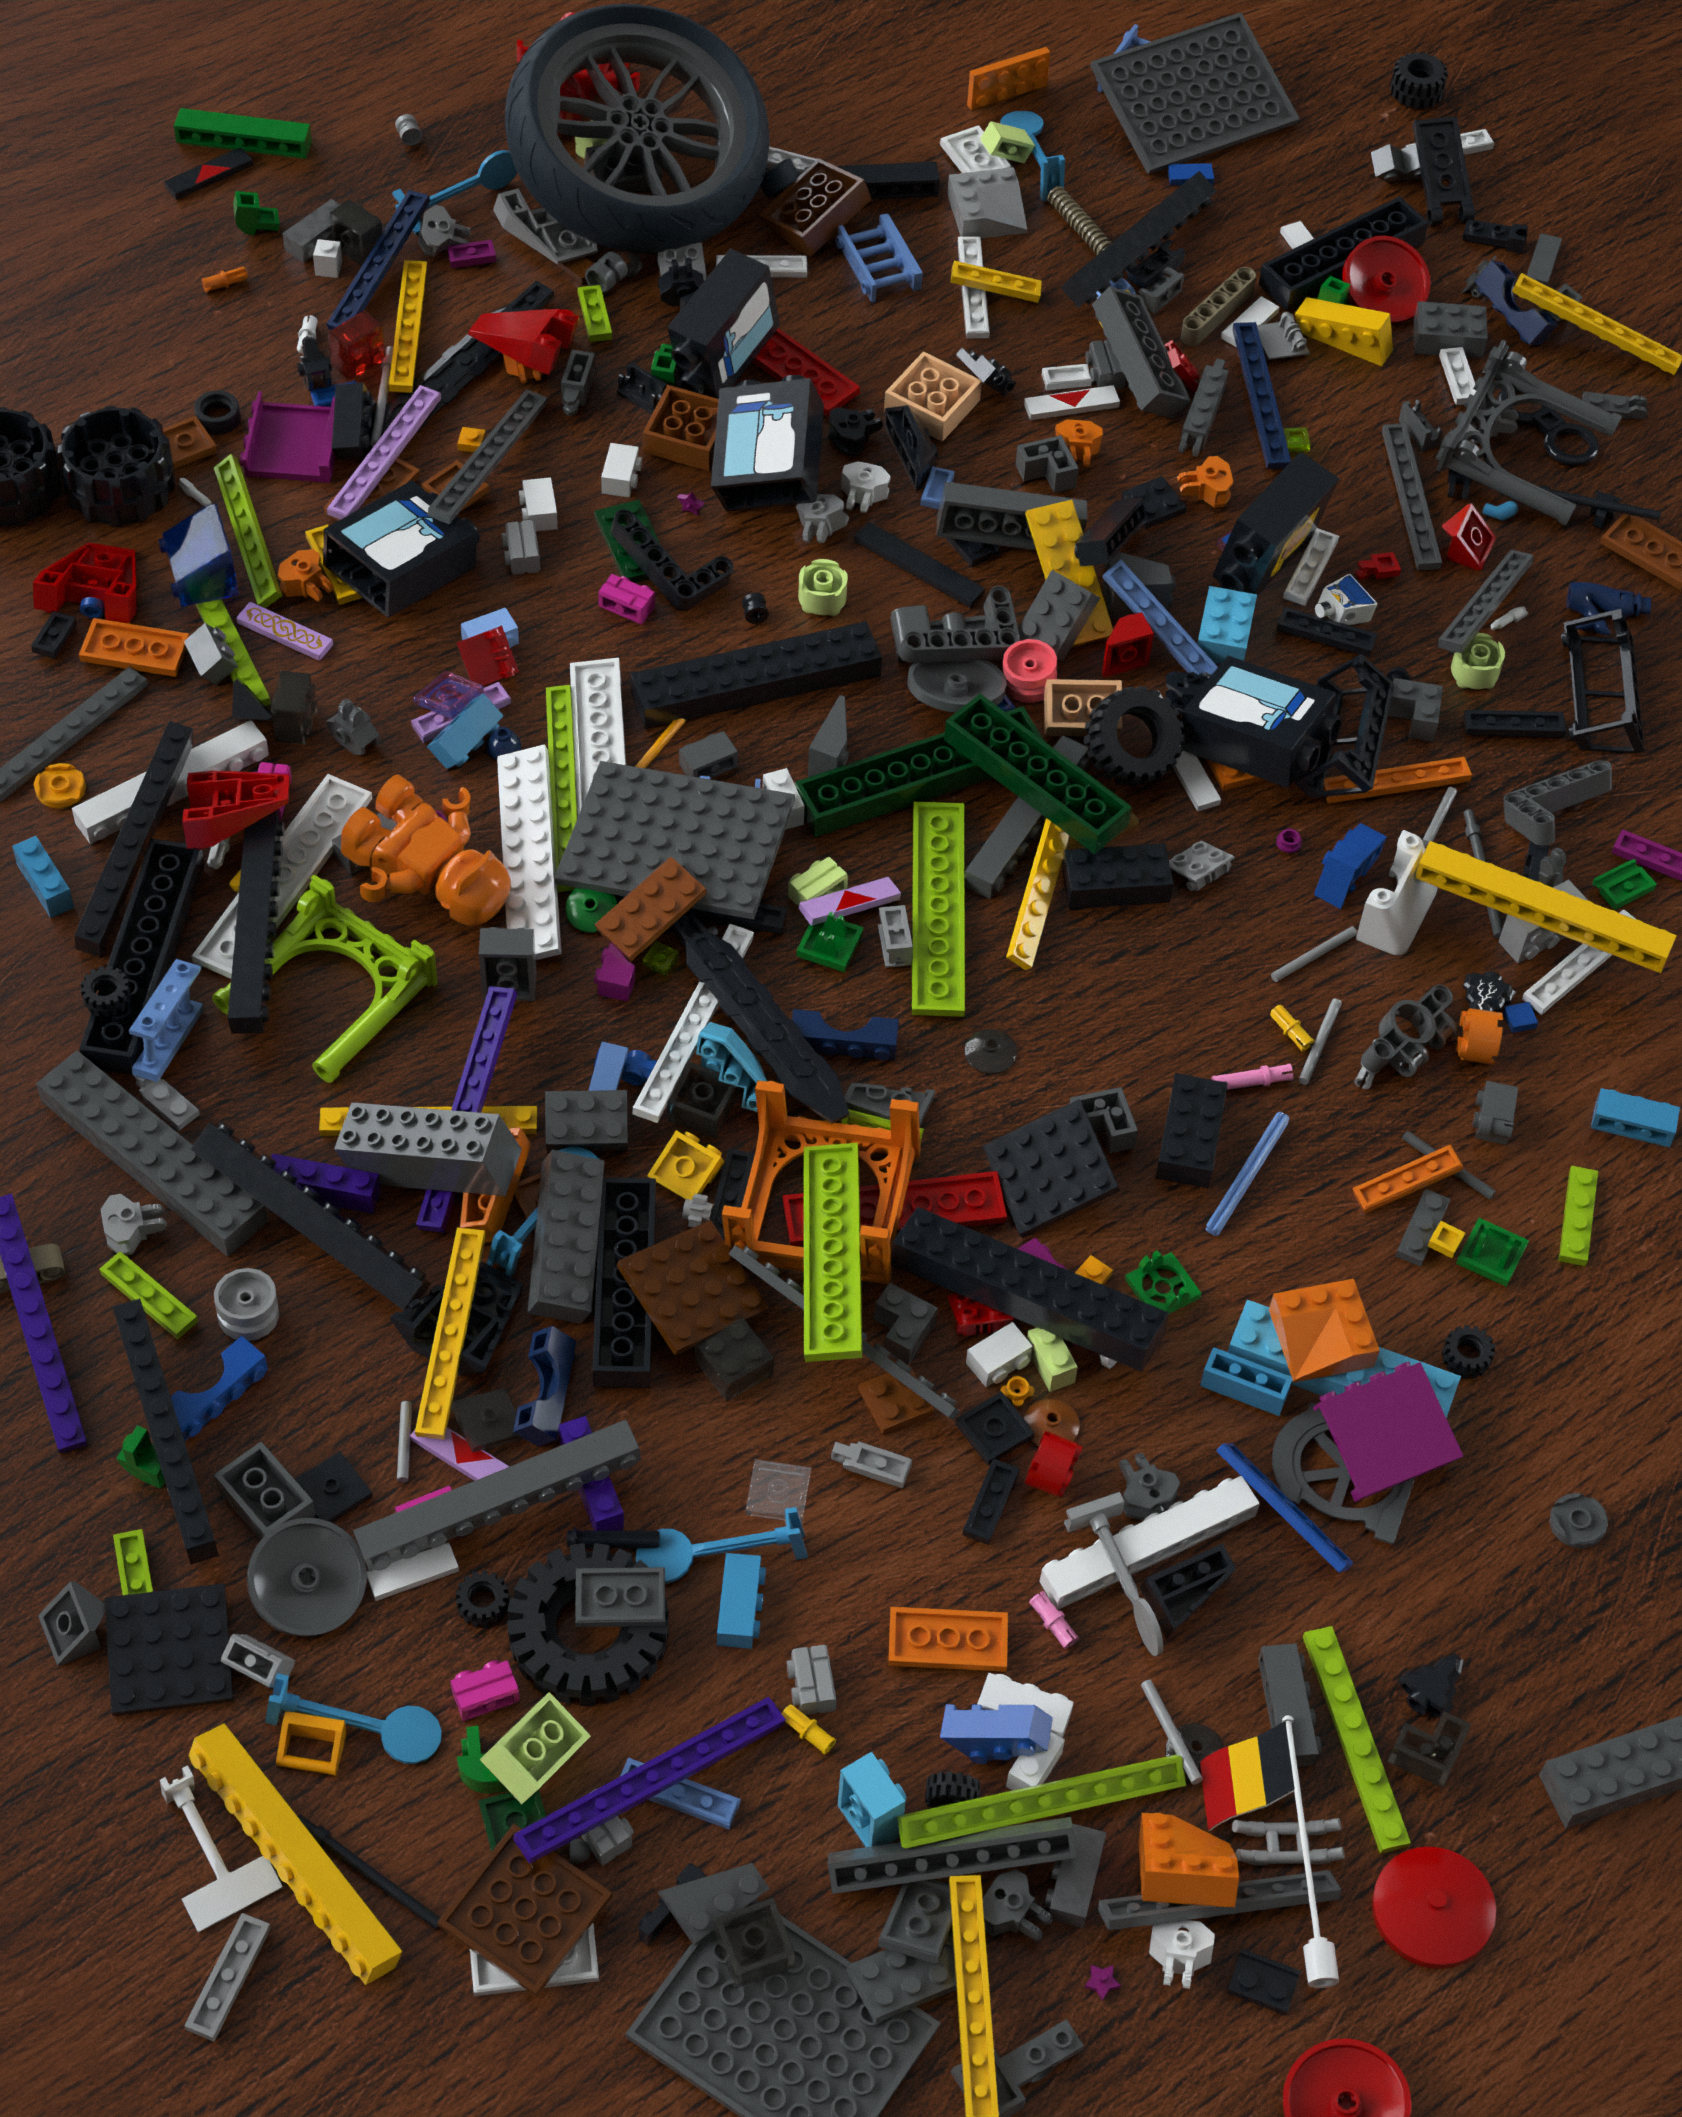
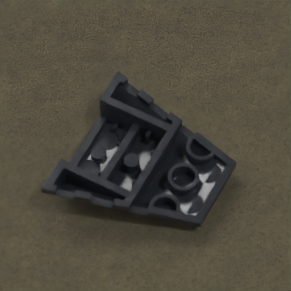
M480 1261L458 1370L459 1376L486 1370L523 1288V1283ZM446 1283L441 1286L436 1285L430 1289L428 1295L420 1300L417 1298L409 1303L406 1310L401 1313L397 1311L390 1316L391 1322L410 1348L429 1360Z

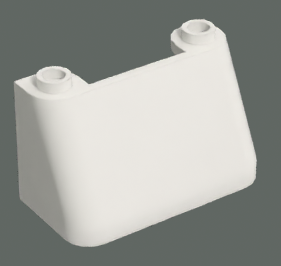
M1405 830L1402 831L1398 839L1395 859L1389 872V876L1395 877L1397 880L1396 890L1393 892L1388 889L1377 888L1370 893L1364 906L1356 940L1393 955H1402L1408 951L1438 889L1436 886L1415 879L1419 862L1426 850L1423 841L1417 835Z

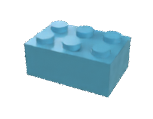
M1209 586L1197 644L1214 663L1221 664L1227 656L1244 661L1257 594Z
M872 1752L841 1770L838 1794L839 1809L865 1847L889 1844L900 1837L897 1816L904 1815L905 1800L907 1799L902 1787L898 1783L894 1785L888 1776L890 1773L882 1759L877 1760Z

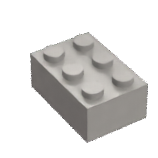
M1569 879L1553 887L1587 900ZM1507 914L1499 943L1519 963L1525 959L1530 960L1545 948H1553L1560 940L1566 937Z

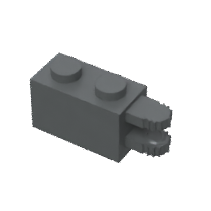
M572 350L561 381L562 403H564L563 412L568 416L575 415L579 406H585L595 376V353Z

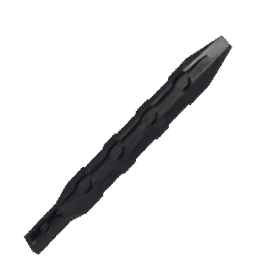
M535 281L507 307L492 313L540 310L554 298V290ZM467 334L456 345H452L442 354V357L426 372H422L414 379L413 393L403 392L396 399L386 404L381 436L420 385L440 392L441 400L417 432L428 423V420L438 410L456 398L458 392L472 379L479 377L501 352ZM370 444V447L368 448V453H369V452L371 451V449L373 448V447L371 446V444Z
M689 909L669 927L686 948V965L700 982L707 986L719 1001L720 1008L728 1018L734 1020L748 1038V1043L757 1054L762 1055L777 1074L776 1078L781 1084H784V1088L792 1098L831 1124L848 1117L849 1111L837 1074L824 1058L813 1050L801 1035L802 1031L792 1019H788L775 1003L773 995L764 984L758 982L746 967L744 959L735 948L725 940L708 932L691 909Z

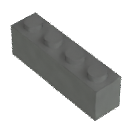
M1297 1643L1262 1646L1258 1662L1271 1729L1281 1724L1284 1716H1291L1294 1719L1291 1725L1297 1767L1314 1766L1318 1754H1321L1322 1748L1320 1737L1315 1736L1313 1726H1316L1315 1711L1313 1708H1309L1308 1699H1310V1685L1308 1681H1304L1302 1673L1305 1671L1304 1656L1298 1653Z

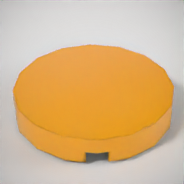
M58 763L49 765L44 768V772L41 774L39 772L35 778L34 788L37 798L42 804L51 808L72 806L79 802L85 794L86 783L84 775L71 764Z

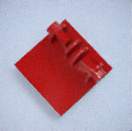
M502 625L456 642L473 689L505 677L514 676L515 673L519 672Z
M958 1293L947 1295L957 1322L955 1324L957 1335L962 1334L963 1337L976 1335V1325L978 1333L983 1334V1324H985L987 1333H991V1329L992 1332H995L1014 1320L1012 1316Z

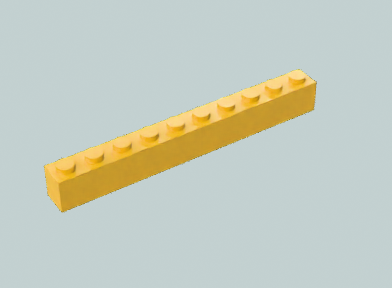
M1432 841L1428 843L1415 879L1658 973L1662 972L1677 936L1664 929L1656 928L1640 920L1620 914L1617 911L1609 910L1591 901L1583 900L1565 891L1549 887L1541 882L1523 877L1515 872H1510L1492 863L1484 862Z
M225 1723L195 1737L189 1753L192 1765L202 1772L207 1779L209 1787L219 1794L227 1810L234 1814L242 1824L246 1835L252 1837L259 1846L263 1857L269 1859L276 1868L280 1879L293 1890L297 1901L302 1906H305L313 1916L316 1926L323 1929L330 1938L333 1948L343 1955L349 1963L353 1974L359 1976L363 1983L367 1985L395 1969L402 1950Z

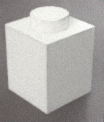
M317 240L313 253L315 275L338 278L342 266L340 242Z

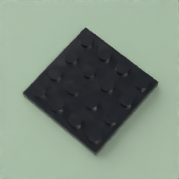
M1080 1099L983 1146L992 1170L998 1172L1002 1194L1022 1238L1121 1191Z
M225 1583L105 1597L110 1699L113 1716L234 1701L232 1669L221 1662V1657L229 1642Z

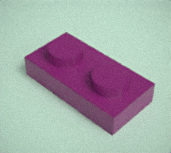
M492 240L447 246L451 268L496 262Z

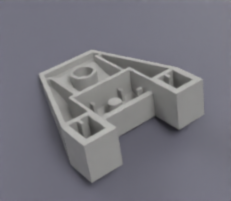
M519 188L498 194L493 211L502 227L556 264L597 253V243L577 235L564 227L544 208L530 211Z

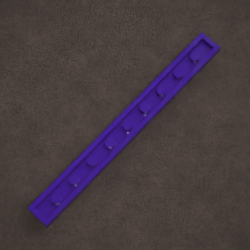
M489 986L451 1109L452 1111L481 1113L517 997L515 989ZM427 1189L416 1223L418 1229L445 1233L457 1192Z
M12 1193L1 1196L0 1256L60 1454L86 1446L87 1441Z
M767 1697L516 1832L513 1840L530 1864L784 1726L786 1719L771 1698Z

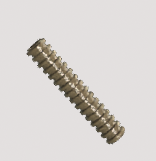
M1057 186L1049 192L1047 196L1048 202L1070 224L1095 254L1098 255L1113 243L1063 187Z

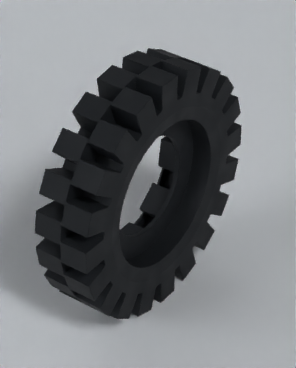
M582 1543L570 1545V1554L563 1555L559 1548L547 1554L546 1564L543 1565L537 1560L527 1569V1580L521 1577L514 1588L515 1598H510L508 1607L509 1620L507 1621L513 1659L518 1661L519 1671L528 1681L532 1678L534 1680V1688L544 1695L550 1691L555 1692L557 1701L570 1704L572 1697L579 1698L580 1706H595V1698L603 1697L605 1704L619 1700L620 1691L625 1690L630 1695L641 1687V1679L643 1677L649 1680L657 1670V1660L663 1659L667 1648L669 1611L666 1598L665 1626H621L620 1633L615 1642L599 1653L581 1654L570 1650L561 1642L556 1631V1621L560 1611L567 1603L576 1599V1568H646L648 1566L641 1560L636 1564L632 1563V1554L620 1548L613 1555L609 1554V1545L595 1543L593 1551L586 1552L585 1544Z

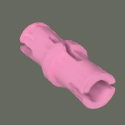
M1044 1591L1040 1592V1595H1035L1029 1601L1030 1605L1033 1606L1044 1621V1627L1052 1631L1064 1649H1067L1069 1646L1071 1647L1079 1640V1636L1076 1635L1064 1619L1065 1614L1061 1610H1057Z

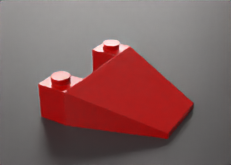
M567 309L481 314L469 329L468 335L526 367L550 375L556 366L560 347L568 349L574 341L580 316L574 315L572 311Z
M90 542L86 543L39 573L33 581L34 609L43 610L46 613L58 612L65 601L81 604L83 598L94 597L105 603V620L129 624L137 613L135 550Z
M217 770L188 773L186 785L190 809L183 810L182 819L187 849L195 848L202 850L215 846L288 804L289 774Z

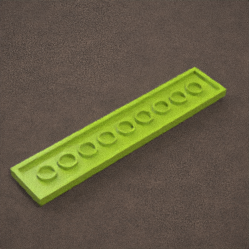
M913 803L912 1015L964 1017L965 1014L964 803Z
M858 1143L804 1147L805 1362L862 1358Z

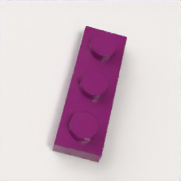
M1623 829L1621 830L1613 847V854L1627 860L1635 859L1637 864L1682 881V853Z

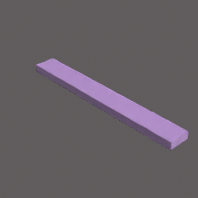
M421 385L418 387L328 506V515L341 520L361 507L441 400L440 392Z

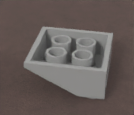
M1014 167L949 175L947 196L961 237L990 238L1027 233L1020 186Z

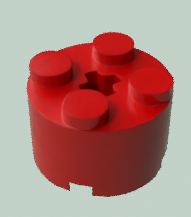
M1045 1430L1039 1442L1041 1445L1038 1447L1037 1452H1035L1024 1484L1056 1497H1063L1065 1489L1071 1481L1074 1472L1073 1467L1080 1456L1083 1446Z

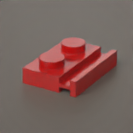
M1171 340L1165 344V347L1168 350L1167 353L1172 368L1194 393L1199 386L1198 379L1201 378L1197 368L1188 360L1187 356Z

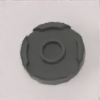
M1572 1493L1566 1494L1556 1501L1550 1512L1549 1523L1552 1532L1559 1541L1569 1547L1583 1549L1590 1548L1601 1541L1606 1533L1608 1517L1605 1509L1597 1500L1592 1497L1591 1499L1584 1497V1494Z

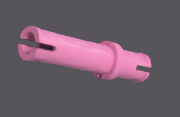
M1290 1063L1270 1068L1265 1065L1257 1070L1218 1076L1213 1075L1212 1080L1228 1083L1227 1090L1261 1084L1265 1087L1270 1086L1274 1082L1292 1081L1293 1073L1282 1074V1072L1293 1071Z

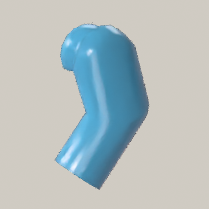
M1507 501L1499 506L1486 503L1482 514L1503 521L1517 513L1518 505L1514 501Z

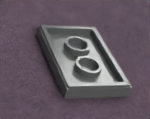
M665 1567L576 1568V1627L665 1626Z
M934 1879L903 1883L880 1935L878 1947L938 1964L952 1930L949 1884Z

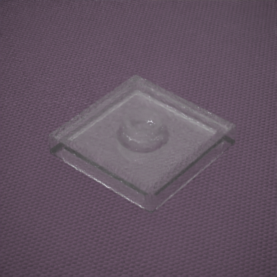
M755 1459L745 1514L785 1520V1509L797 1507L802 1523L811 1467Z

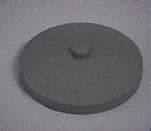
M987 660L914 662L909 668L907 680L910 692L918 700L936 709L955 713L979 694H982L997 706L1004 699L1007 685L1003 672Z
M317 1518L293 1519L273 1528L256 1546L247 1570L248 1593L258 1614L276 1630L297 1637L324 1635L343 1625L358 1608L365 1592L367 1579L363 1555L353 1538L337 1525Z

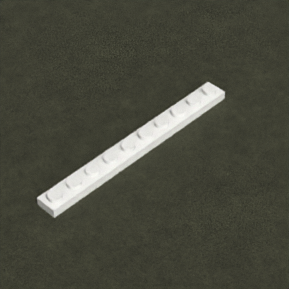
M730 924L722 939L730 943L739 955L744 958L753 940L754 932ZM699 981L633 1106V1115L658 1123L697 1048L700 1031L710 1023L719 1006V1001L704 983Z

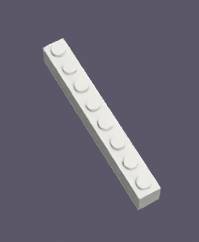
M252 720L191 749L167 806L188 796L186 785L188 773L211 770L239 772L241 769L269 756L267 740ZM146 772L72 808L75 824L90 844L102 840L122 828Z
M1242 1476L1233 1480L1228 1478L1210 1491L1202 1490L1198 1492L1191 1500L1184 1503L1183 1501L1174 1503L1167 1511L1161 1514L1153 1513L1135 1526L1133 1524L1125 1526L1113 1538L1130 1574L1133 1575L1255 1517L1260 1503ZM1100 1539L1086 1549L1078 1548L1065 1559L1050 1561L1043 1567L1040 1577L1042 1587L1057 1610L1119 1581Z

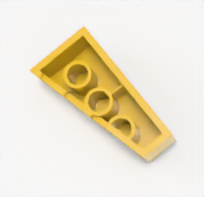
M1309 297L1305 298L1295 313L1296 323L1299 325L1302 334L1381 367L1393 351L1390 313Z

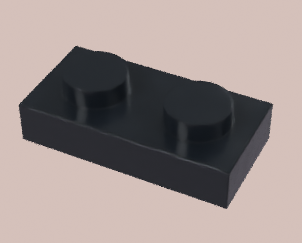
M53 611L32 643V652L55 659L77 625L76 617Z

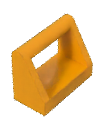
M285 1711L276 1766L336 1776L347 1735L345 1721ZM291 1735L334 1742L331 1762L286 1755Z

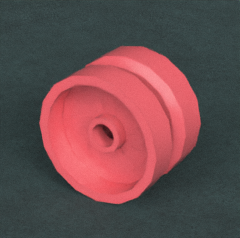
M1033 639L1018 641L1011 645L1003 657V672L1007 682L1006 692L1013 699L1024 703L1043 701L1044 687L1047 679H1057V656L1054 649L1045 642Z

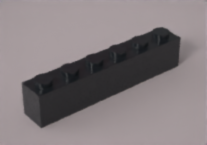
M936 161L837 166L864 179L871 200L938 197L940 179Z
M1143 497L1116 500L1076 542L1074 551L1076 558L1079 559L1080 566L1107 564L1147 521Z

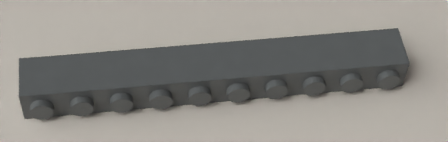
M623 1420L355 1529L353 1532L369 1572L383 1570L395 1561L410 1559L422 1550L430 1547H439L447 1540L456 1536H466L478 1527L493 1525L499 1522L501 1518L510 1514H520L534 1504L549 1502L556 1495L566 1491H576L583 1484L593 1480H603L610 1473L617 1470L630 1469L637 1462L641 1461L640 1450L627 1420Z

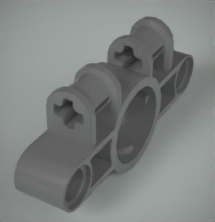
M1441 984L1435 985L1417 1002L1413 1000L1397 1002L1380 1021V1036L1363 1053L1361 1057L1363 1066L1371 1072H1378L1389 1063L1401 1075L1405 1077L1413 1076L1417 1071L1416 1068L1426 1064L1429 1060V1054L1424 1048L1426 1044L1433 1049L1440 1050L1445 1046L1448 1038H1453L1458 1033L1457 1024L1444 1011L1453 1000V994L1450 989ZM1400 1017L1412 1023L1418 1030L1420 1038L1408 1037L1399 1029L1395 1018Z

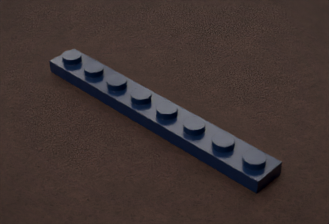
M408 190L327 322L328 330L349 336L429 205V195Z
M1256 322L1234 323L1232 330L1266 468L1284 469L1291 462L1257 324Z

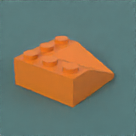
M1354 1279L1273 1294L1269 1313L1293 1383L1375 1367L1380 1350Z
M1142 1813L1138 1841L1142 1901L1235 1908L1239 1872L1237 1857L1231 1845L1174 1815Z

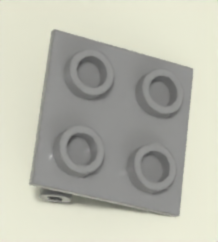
M702 242L658 252L657 263L660 267L661 276L669 271L671 259H677L679 266H685V259L691 258L692 269L702 273L705 281L707 276Z
M1284 312L1281 315L1280 322L1257 325L1262 348L1268 360L1310 354L1306 345L1307 340L1303 338L1302 331L1299 325L1295 323L1293 314Z
M1200 841L1184 852L1175 855L1169 860L1172 871L1188 878L1189 882L1186 885L1190 891H1198L1206 883L1210 884L1212 880H1216L1224 873H1227L1232 866L1230 861L1234 859V856L1204 841Z

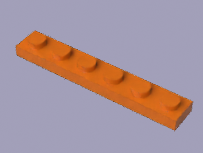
M1465 757L1376 770L1373 789L1368 792L1326 796L1325 798L1329 804L1470 782L1472 773ZM1342 775L1325 778L1323 791L1358 788L1348 777Z

